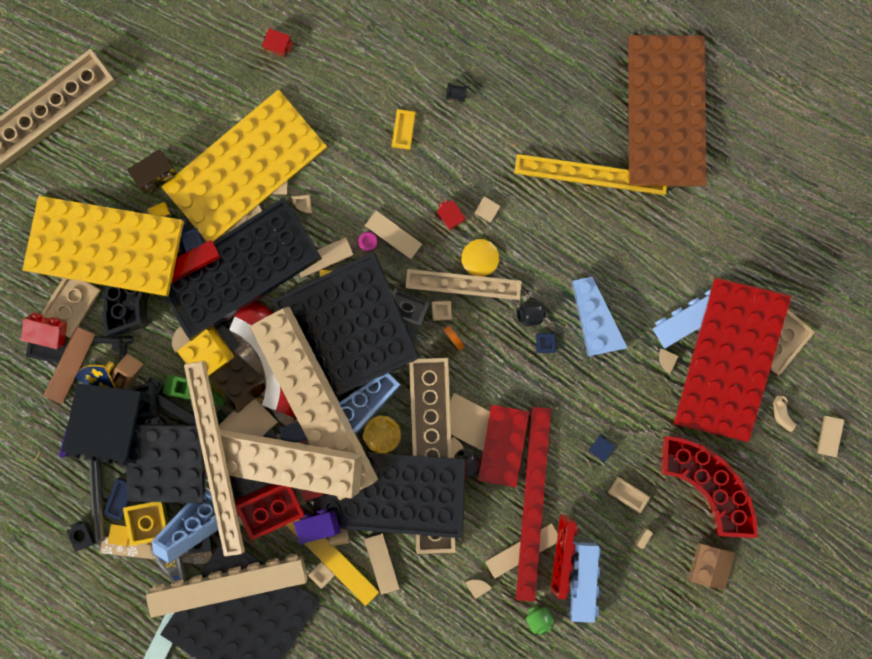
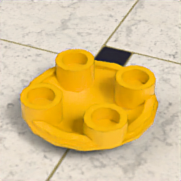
M476 239L469 242L462 252V264L464 269L471 275L485 277L490 275L498 266V250L491 242L485 239Z
M377 416L366 424L363 440L370 450L375 453L386 454L392 452L398 446L401 440V430L394 419L388 416Z

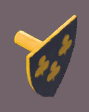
M109 361L106 366H85L78 371L75 378L87 385L116 388L110 376V372L115 367V364Z

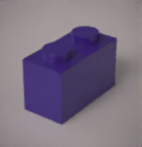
M328 508L316 511L317 515L310 516V513L304 514V517L293 522L299 544L341 533L335 510L328 512Z

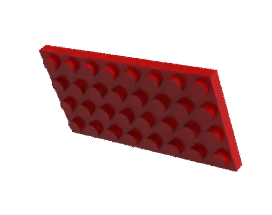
M714 277L674 418V424L749 442L788 311L791 295Z

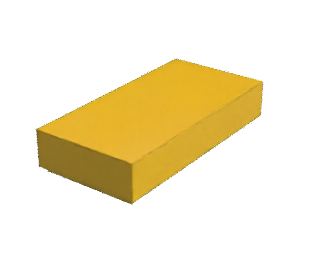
M397 109L392 148L411 150L416 116L415 111Z

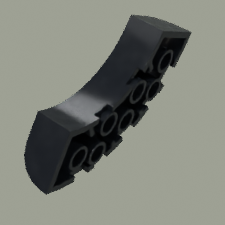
M169 214L163 216V217L172 218ZM181 238L177 257L186 253ZM106 286L105 294L103 293L104 309L102 312L105 335H123L149 326L147 320L149 293Z

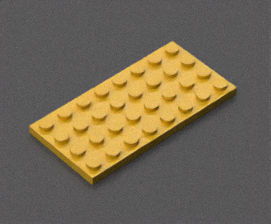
M278 89L177 173L173 180L164 184L162 188L194 227L198 228L199 233L207 242L210 240L214 242L328 147Z
M38 196L22 270L168 297L184 221Z

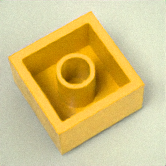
M215 327L210 330L206 329L193 341H189L177 350L186 364L205 361L208 378L235 357Z
M148 502L123 508L130 546L152 542L169 523L165 502Z

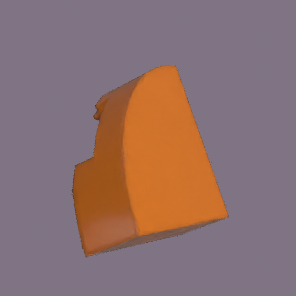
M449 326L443 329L459 351L462 350L465 345L453 329Z

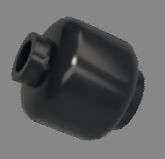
M536 300L522 302L516 310L517 320L526 327L540 325L543 322V318L546 317V309Z
M461 449L454 455L453 458L467 459L466 477H472L478 473L481 464L473 450Z

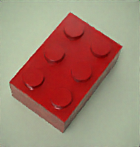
M269 484L235 500L236 511L251 541L305 516L304 509L292 487Z

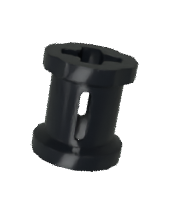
M448 83L446 100L451 98L465 102L467 85L462 87Z

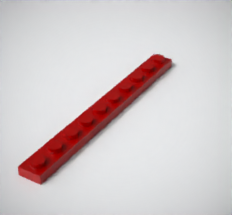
M531 408L515 600L535 602L551 416V409Z

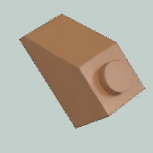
M127 354L115 367L111 376L116 388L130 389L138 377L143 363Z

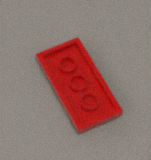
M491 405L478 481L510 487L517 486L529 411Z
M560 514L551 581V590L558 599H566L567 594L570 593V582L568 581L569 575L573 572L571 557L575 554V544H573L574 536H577L578 532L576 522L567 514Z

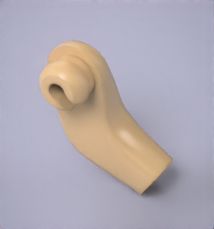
M777 396L773 402L775 419L782 427L792 432L796 424L788 415V400L785 396Z

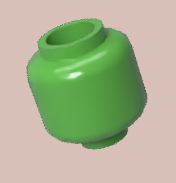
M536 605L528 610L529 614L526 617V622L532 633L541 636L553 629L554 619L547 607L539 608Z

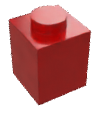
M268 28L262 44L264 50L282 57L290 53L293 46L289 35Z
M445 200L438 205L437 213L449 231L465 221L463 214L453 200L450 202Z

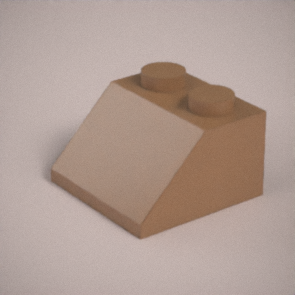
M698 542L688 580L708 587L726 590L735 552Z

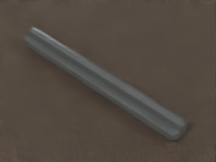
M97 458L96 462L89 461L94 542L105 541L101 465L100 459Z

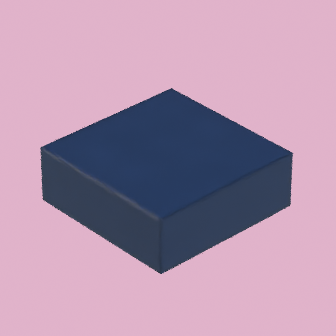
M198 228L181 234V241L186 253L204 244Z
M536 334V353H556L555 334Z
M599 435L589 449V452L605 462L615 446Z

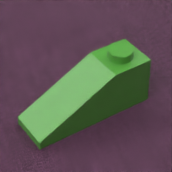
M166 374L162 393L191 400L187 378ZM211 387L214 404L223 406L224 400Z

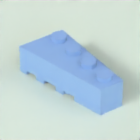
M593 277L572 281L588 357L626 349L627 346Z
M710 290L705 292L706 296L699 300L697 297L688 303L689 307L684 310L680 307L671 313L673 316L666 320L663 317L655 322L656 326L653 328V331L664 349L700 328Z
M389 373L369 382L339 402L355 435L402 386Z
M205 489L204 503H187L152 540L155 555L170 563L219 530L211 492Z
M573 542L575 544L574 556L572 555L573 572L571 574L570 620L571 622H595V617L598 618L599 615L596 598H599L597 579L600 578L598 559H600L601 551L596 543Z

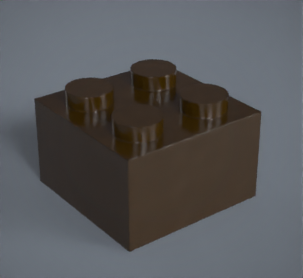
M160 149L127 169L137 187L145 194L148 192L149 194L154 193L159 189V185L164 182L167 184L177 174L166 154Z
M236 355L209 378L212 389L237 413L266 389L264 378L239 355Z

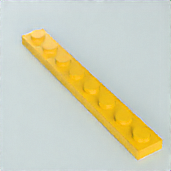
M520 154L516 156L514 174L666 195L667 186H629V170Z

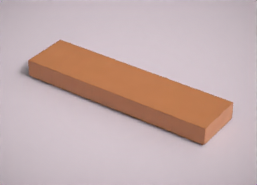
M76 326L44 393V397L63 404L95 334Z

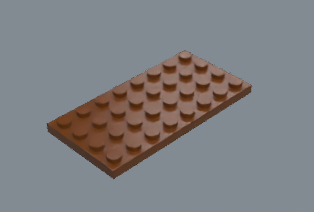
M628 36L629 186H706L705 36Z

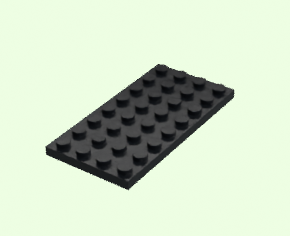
M282 198L215 240L213 243L221 258L173 282L170 287L169 296L164 297L188 339L193 341L206 329L210 330L317 263L322 257L285 198Z
M365 452L378 477L376 482L361 489L359 494L353 498L345 497L339 500L335 495L322 493L323 496L314 499L313 516L317 515L316 511L328 508V512L335 510L340 529L463 538L467 459Z

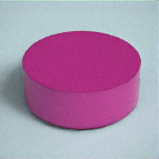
M365 232L359 237L358 243L362 250L370 252L377 247L378 241L373 233Z

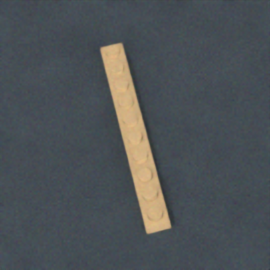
M205 361L187 363L184 365L223 553L224 556L243 554L245 549Z

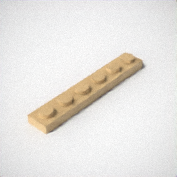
M407 269L405 289L520 300L522 281Z

